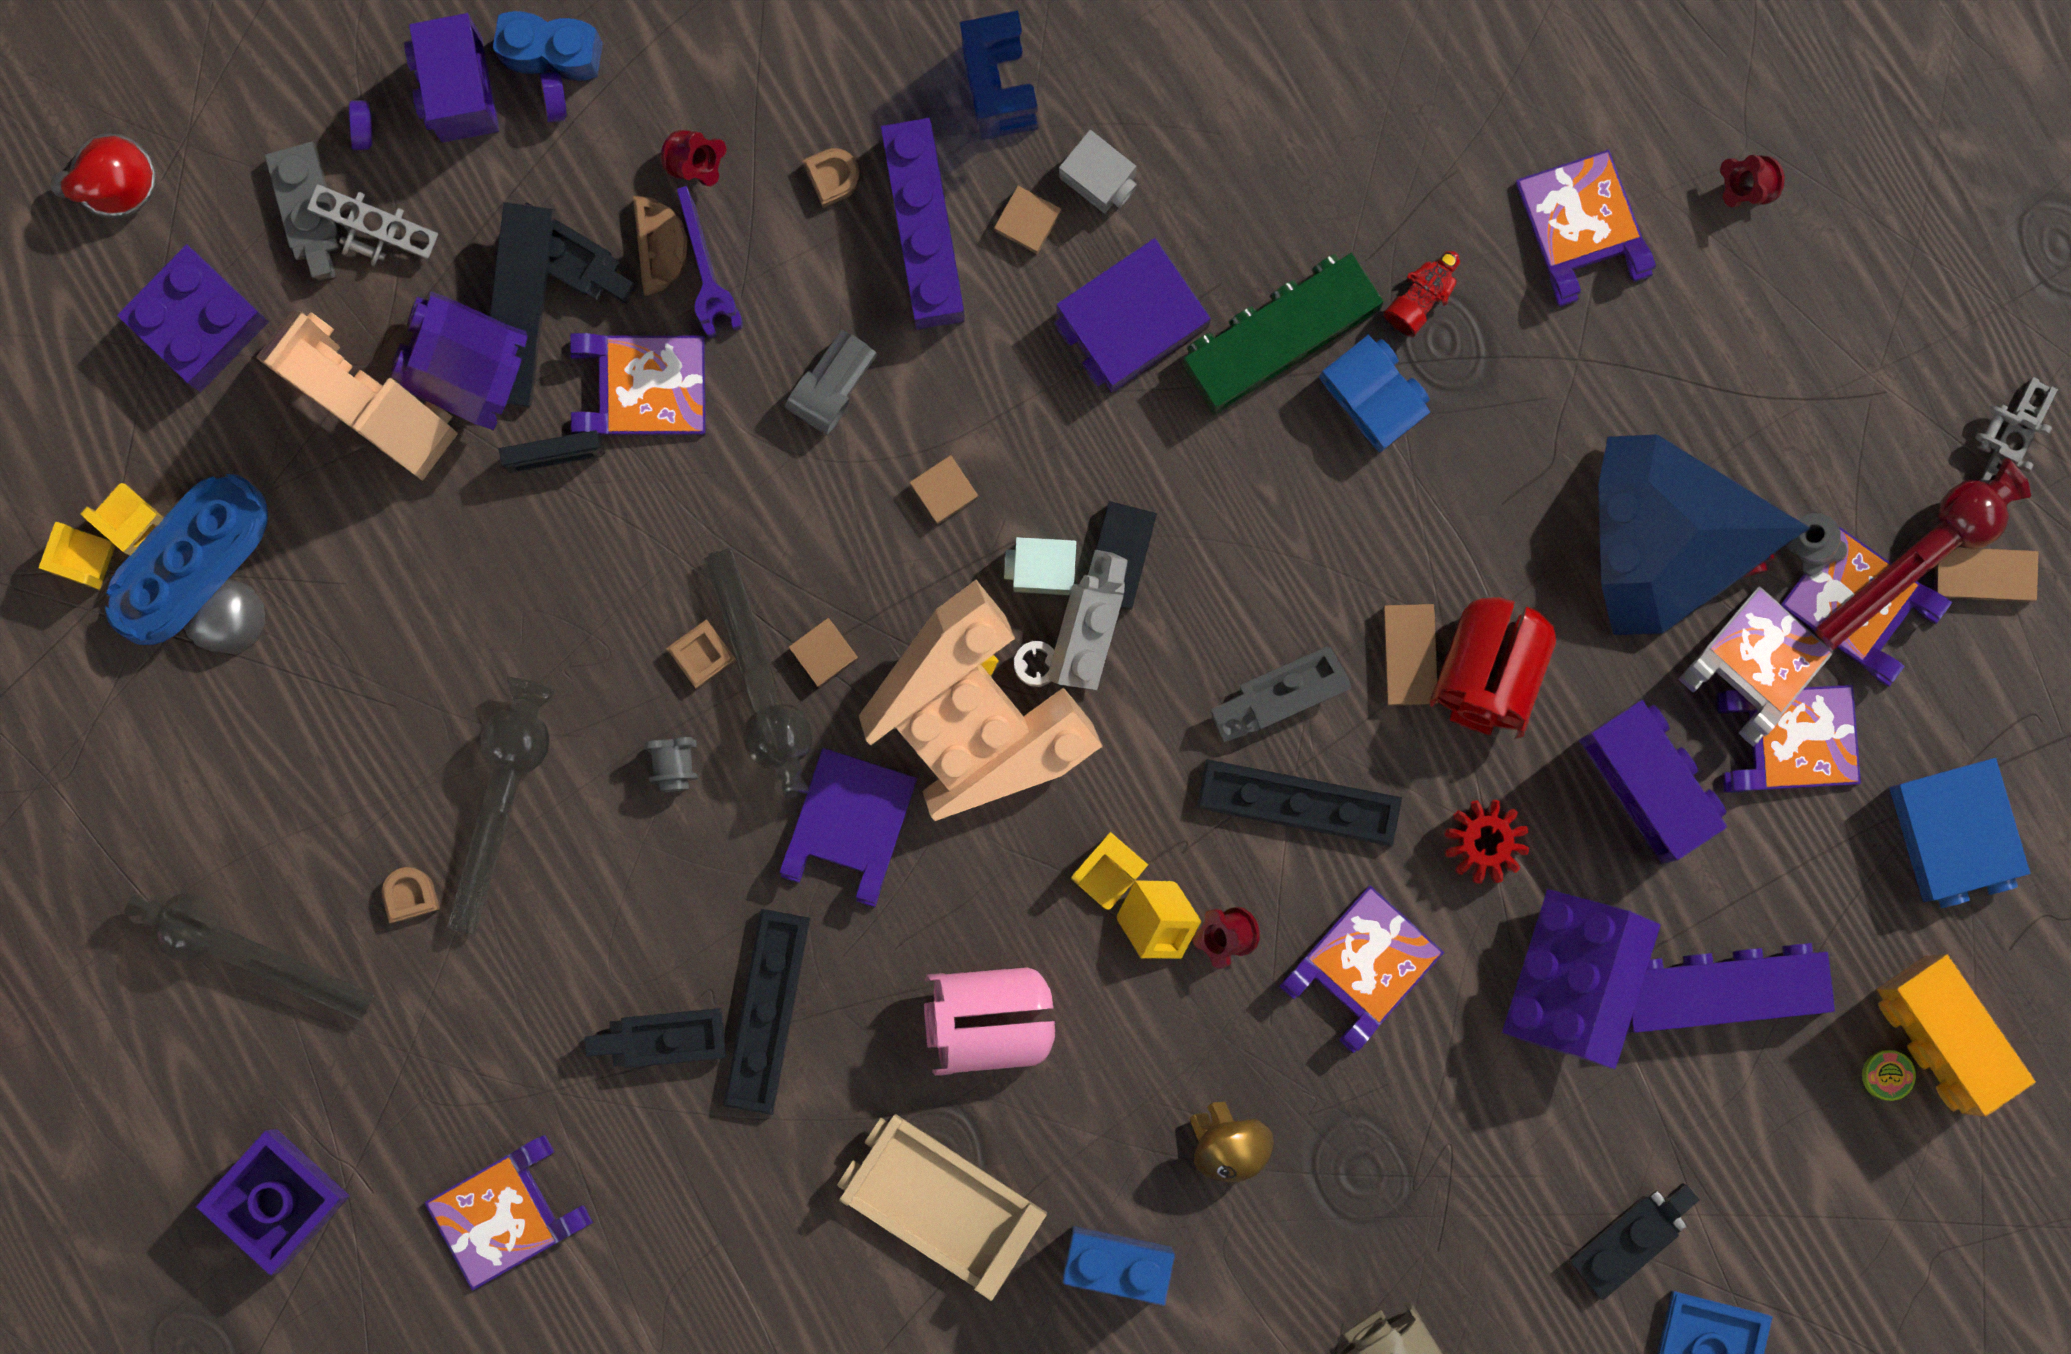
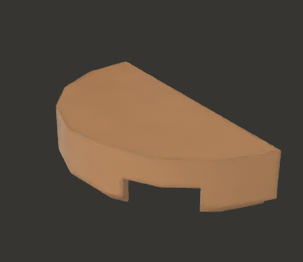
M633 196L643 292L647 296L664 290L679 277L687 262L689 241L682 221L669 207L659 203L654 198Z

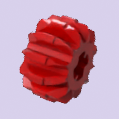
M1498 800L1490 801L1486 816L1479 801H1472L1469 804V810L1473 821L1465 813L1458 810L1452 817L1463 830L1447 828L1444 831V837L1459 840V846L1451 847L1444 851L1446 858H1452L1462 854L1464 859L1455 868V872L1458 875H1462L1471 865H1474L1473 883L1480 884L1483 882L1487 867L1493 882H1502L1503 872L1500 863L1508 871L1516 873L1520 870V866L1510 854L1527 855L1529 852V847L1526 845L1514 843V838L1526 835L1528 828L1527 826H1519L1511 830L1509 824L1518 815L1515 809H1510L1501 819L1498 818L1500 801ZM1480 828L1488 829L1487 835L1495 833L1498 838V844L1491 847V856L1484 855L1486 849L1477 850L1474 840L1481 837Z

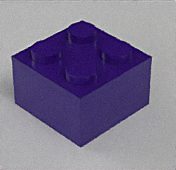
M465 13L409 24L412 40L404 41V49L410 71H415L417 81L420 82V88L413 89V99L418 118H423L426 129H433L442 143L500 132L483 39L470 15Z
M187 244L117 315L175 372L199 392H202L269 323L260 312Z
M278 1129L263 1132L196 1207L268 1274L274 1275L282 1272L347 1201L350 1195Z

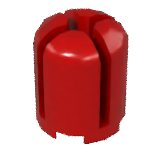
M1501 597L1477 599L1472 601L1461 615L1439 679L1431 695L1430 706L1433 707L1436 701H1438L1443 706L1452 710L1449 718L1450 721L1486 735H1491L1494 727L1517 730L1514 739H1518L1525 734L1530 715L1556 645L1554 626L1540 612L1525 606L1522 615H1519L1515 621L1491 689L1486 691L1484 689L1510 620L1515 601Z

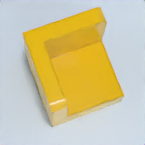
M124 483L119 484L96 511L86 507L80 513L122 552L130 556L164 519L161 514Z
M56 521L39 568L62 578L100 590L116 545L109 540Z
M1110 832L1074 873L1071 880L1103 908L1109 910L1147 868L1148 864Z
M1135 880L1117 914L1118 923L1141 958L1182 959L1202 922L1178 884L1173 881Z

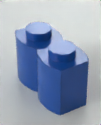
M512 11L498 15L493 50L501 64L513 71L525 74H537L548 70L551 72L557 71L562 78L582 81L598 77L603 43L597 30L584 21L572 18H559L546 22L541 17L532 13Z
M1367 335L1325 368L1318 377L1339 405L1350 415L1367 440L1381 453L1430 413L1426 406L1430 398L1424 388L1414 378L1411 377L1406 381L1398 372L1395 365L1399 360L1391 347L1384 340L1380 339L1375 342Z

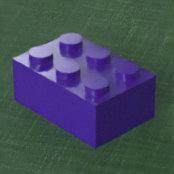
M1641 700L1580 738L1579 742L1660 863L1665 864L1679 860L1726 829L1727 825L1721 817L1726 815L1727 812L1716 794L1711 789L1704 792L1693 776L1698 772V768L1688 752L1683 747L1676 750L1666 736L1665 732L1669 731L1670 727L1655 705L1647 707L1644 701Z
M1547 889L1502 1033L1536 1046L1616 1069L1661 924L1628 910Z

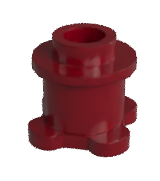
M677 130L666 138L662 146V166L667 174L674 178L686 180L696 178L704 186H713L719 180L718 168L721 158L726 154V144L722 139L718 138L705 139L704 135L700 132Z
M1748 155L1743 161L1729 158L1725 159L1720 166V173L1725 181L1723 201L1729 207H1739L1745 201H1749L1752 204L1767 205L1774 202L1783 191L1785 182L1783 168L1771 156Z
M1236 906L1224 912L1214 908L1205 913V922L1201 928L1197 929L1192 940L1196 948L1203 949L1210 957L1211 964L1215 968L1222 969L1230 965L1231 955H1248L1257 948L1260 941V930L1252 913L1245 908Z

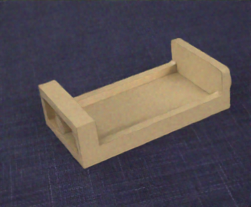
M897 1114L892 1117L889 1123L880 1118L865 1141V1144L872 1148L862 1165L853 1160L837 1185L845 1191L839 1201L846 1206L853 1207L971 1284L977 1292L992 1301L1043 1222L1047 1212Z

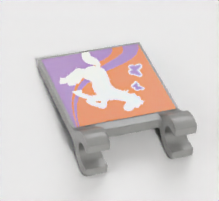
M1759 586L1678 680L1692 692H1695L1703 682L1705 683L1714 672H1717L1757 708V712L1739 731V734L1747 742L1755 746L1763 735L1767 736L1777 725L1784 712L1834 652Z

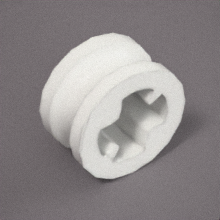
M1031 641L1024 644L1017 651L1014 658V669L1017 677L1024 684L1031 687H1042L1051 682L1048 679V673L1041 677L1040 673L1037 672V678L1028 676L1025 673L1028 664L1023 658L1029 652H1032L1035 657L1036 651H1041L1047 655L1045 664L1050 668L1055 650L1042 641Z

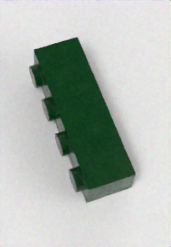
M1352 252L1342 259H1339L1337 254L1325 258L1311 269L1315 276L1299 286L1295 280L1289 281L1270 295L1272 303L1259 311H1256L1253 306L1246 308L1228 321L1231 326L1229 330L1216 338L1211 332L1207 333L1186 348L1190 354L1184 357L1183 367L1214 415L1381 310L1384 301Z

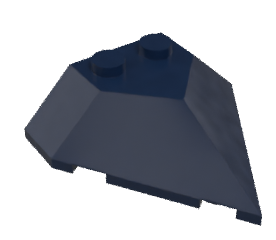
M1658 434L1608 437L1598 486L1601 585L1613 635L1666 633L1680 623L1679 621L1712 600L1769 559L1772 554L1787 543L1797 539L1811 529V527L1788 515L1762 497L1678 448L1675 444Z

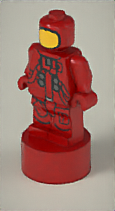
M1445 251L1438 260V263L1436 261L1432 263L1425 262L1419 269L1408 274L1407 282L1412 281L1413 285L1402 297L1396 296L1384 311V317L1396 330L1408 337H1415L1426 323V314L1434 303L1442 301L1443 306L1448 304V297L1451 295L1457 282L1452 277V273L1460 265L1459 255L1455 251Z

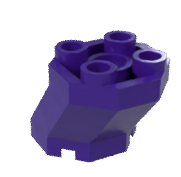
M429 291L426 299L416 296L407 321L409 325L408 331L413 334L409 345L399 343L390 369L392 371L391 378L396 379L397 383L411 395L417 396L476 425L494 430L497 425L495 413L502 414L522 359L515 356L518 349L515 344L525 347L528 337L526 331L507 325Z

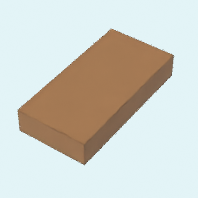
M1958 547L1935 566L1934 591L1945 598L2016 602L2037 601L2038 551Z
M1434 604L1386 605L1383 607L1387 706L1430 705V698L1437 684Z

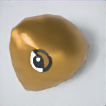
M1225 1101L1211 1103L1207 1106L1212 1122H1210L1208 1113L1194 1114L1189 1118L1199 1141L1194 1163L1197 1170L1206 1177L1224 1182H1241L1260 1173L1267 1164L1274 1145L1273 1134L1259 1120L1234 1121Z

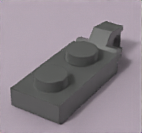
M308 142L265 154L289 247L293 251L295 259H307L311 276L316 278L317 283L336 278L329 251L340 249L338 239H341L337 223L307 211L317 184L327 188L315 144ZM323 195L317 198L316 204L318 208L328 212L333 210L330 198Z
M1327 646L1239 685L1241 689L1239 694L1233 697L1232 700L1210 709L1216 728L1223 741L1226 742L1281 721L1352 689L1346 672L1333 650Z

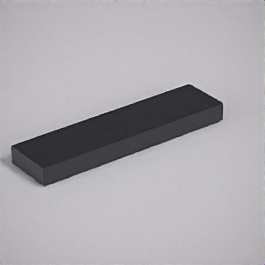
M503 202L490 317L524 330L527 333L528 337L525 347L515 344L518 347L515 356L522 359L507 403L531 406L533 402L555 209Z
M1206 759L1196 809L1392 847L1402 797Z
M761 909L723 1106L774 1115L811 921L809 917Z

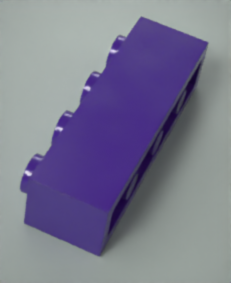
M930 118L881 126L916 329L965 322L964 306Z
M1812 943L1782 946L1783 956L1763 958L1762 948L1732 951L1733 961L1713 963L1712 953L1682 956L1683 966L1670 968L1663 967V958L1650 959L1627 1032L1635 1033L1835 1012L1828 951L1813 953Z

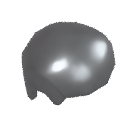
M227 579L183 628L187 636L194 641V644L203 649L213 652L238 654L258 641L265 625L264 604L253 588L244 583Z

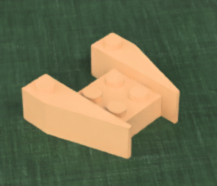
M292 310L256 358L423 481L458 434L447 424L452 416L444 409L426 401L425 404H422L391 378L387 380L384 386H381L361 370H359L355 377L351 376L349 371L353 366L337 353L340 346L329 337L334 329L312 312L306 316L302 312Z
M977 580L973 581L933 612L859 715L866 741L870 745L896 727L939 778L922 791L930 816L934 821L1063 776L1102 747L1092 722L1064 687L1023 717L982 667L981 663L1015 638L1006 616Z

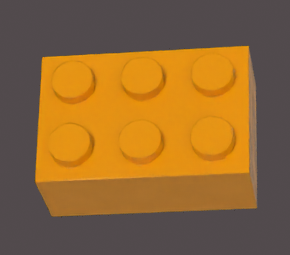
M1948 954L1924 956L1876 989L1883 999L1878 1003L1883 1015L1893 1027L1902 1026L1912 1041L1907 1045L1909 1052L1922 1069L1931 1068L1941 1083L1936 1086V1090L1944 1103L1953 1112L1959 1109L1962 1114L1986 1117L2035 1083L2029 1071Z

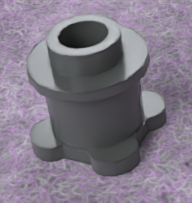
M1810 513L1799 519V521L1811 527V529L1797 539H1793L1787 545L1789 551L1797 554L1803 562L1805 574L1814 577L1822 574L1824 567L1834 561L1841 562L1846 558L1847 545L1841 541L1839 527L1831 517L1821 513ZM1812 537H1823V540L1818 543L1809 542Z
M693 737L644 742V750L651 752L653 776L649 777L648 780L650 784H659V792L689 790V781L698 779V773H693L691 749L697 748L696 740H693Z

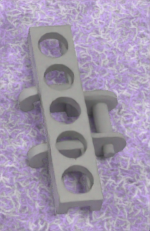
M317 184L307 211L343 225L345 229L350 230L348 238L341 237L339 243L345 245L342 254L346 255L349 249L372 258L371 265L375 266L377 259L384 261L386 254L381 252L384 244L389 247L392 245L424 259H429L438 233L402 219L403 209L398 208L396 214L392 215L363 203L365 194L358 192L356 199H353ZM320 195L336 201V206L332 211L328 212L317 207L316 201ZM344 204L352 207L348 219L340 216V208ZM374 212L381 216L383 224L380 229L370 231L365 228L363 218L368 213ZM391 224L390 229H389L388 234H387L386 229H387L388 225ZM398 226L406 229V235L401 240L394 238ZM356 231L379 239L377 247L374 248L354 240ZM413 233L429 238V244L425 249L422 250L410 244V237Z
M2033 377L2029 380L2013 414L2008 412V407L2003 404L2000 407L1990 406L1989 411L1994 416L1986 433H1977L1975 437L1982 443V448L1988 449V447L1995 449L1980 479L1981 482L1988 484L1991 476H1996L1999 471L1996 467L1999 460L2003 461L2005 458L2012 460L2020 470L2031 472L2033 464L2029 461L2022 462L2021 460L2035 432L2049 435L2052 427L2047 424L2041 425L2058 389L2048 387ZM2035 389L2041 390L2045 395L2041 407H2035L2029 403ZM2024 411H2029L2033 414V416L2025 413ZM2004 420L2008 424L2000 440H1997L1995 436ZM2018 423H2020V424H2022V425H2024V426H2026V427H2028V428H2030V429L2022 428L2021 426H2019ZM2016 432L2022 436L2024 444L2020 450H2011L2006 444V438L2009 433Z

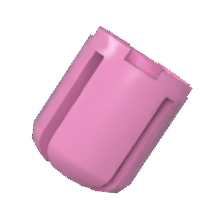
M1026 967L926 975L925 981L935 980L934 1002L924 1003L927 1047H938L942 1069H932L935 1076L957 1072L1036 1066L1045 1061L1054 1042L1055 1021L955 1028L954 1018L1053 1008L1051 991L1038 971Z

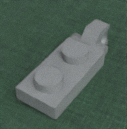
M1095 550L1088 575L1083 576L1080 584L1073 583L1048 672V679L1059 685L1097 690L1124 596L1122 594H1124L1125 588L1124 577L1127 559L1111 552Z

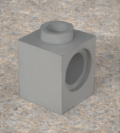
M1092 130L1088 131L1059 167V178L1104 214L1113 204L1119 208L1122 207L1138 185L1132 181L1136 176L1137 166Z

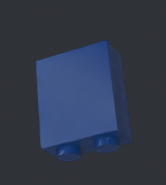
M1996 758L1889 787L1923 902L1938 900L1940 908L1950 907L1970 901L1967 891L1986 886L1988 895L2004 892L2018 887L2016 878L2031 874Z
M1073 1226L1063 1272V1284L1165 1305L1175 1253L1170 1246Z

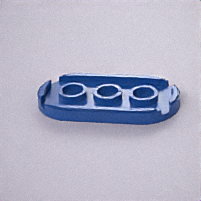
M226 474L228 477L217 479L212 476L197 483L140 543L134 553L120 565L112 576L107 589V594L110 596L109 608L105 605L106 618L110 626L117 633L139 645H154L170 639L195 616L201 607L254 551L264 535L268 520V509L262 493L245 478L236 474Z

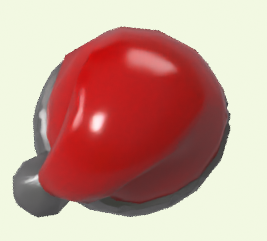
M100 134L90 138L80 147L73 157L70 171H60L55 174L50 185L56 196L68 198L74 202H81L83 206L96 215L116 219L133 215L146 204L154 191L156 171L149 154L131 138L121 134Z

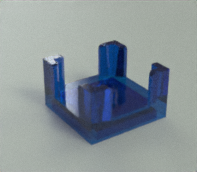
M1018 10L959 22L961 47L980 140L1038 129L1035 114L1038 112V105L1033 85L1024 84L1002 89L997 63L1021 59L1023 56L1020 41L1022 27Z

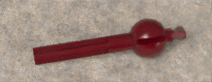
M2005 458L1996 478L1989 484L1978 480H1968L1951 488L1940 503L1938 514L1941 523L1819 624L1815 630L1818 637L1824 640L1828 648L1834 650L1960 545L1970 549H1979L1998 540L2006 530L2009 520L2006 505L2011 501L2031 497L2029 482L2026 476L2012 460Z

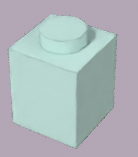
M1016 537V550L1006 549L1004 579L1014 580V592L1070 595L1074 583L1076 541Z

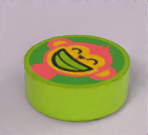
M1883 1050L1874 1053L1867 1059L1862 1070V1080L1867 1091L1874 1097L1881 1100L1895 1101L1910 1093L1915 1084L1916 1072L1914 1065L1906 1055L1898 1051Z

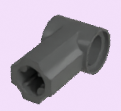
M841 329L813 372L808 371L798 382L789 396L785 408L823 434L828 435L847 409L851 400L849 398L850 394L876 358L877 353L866 343Z

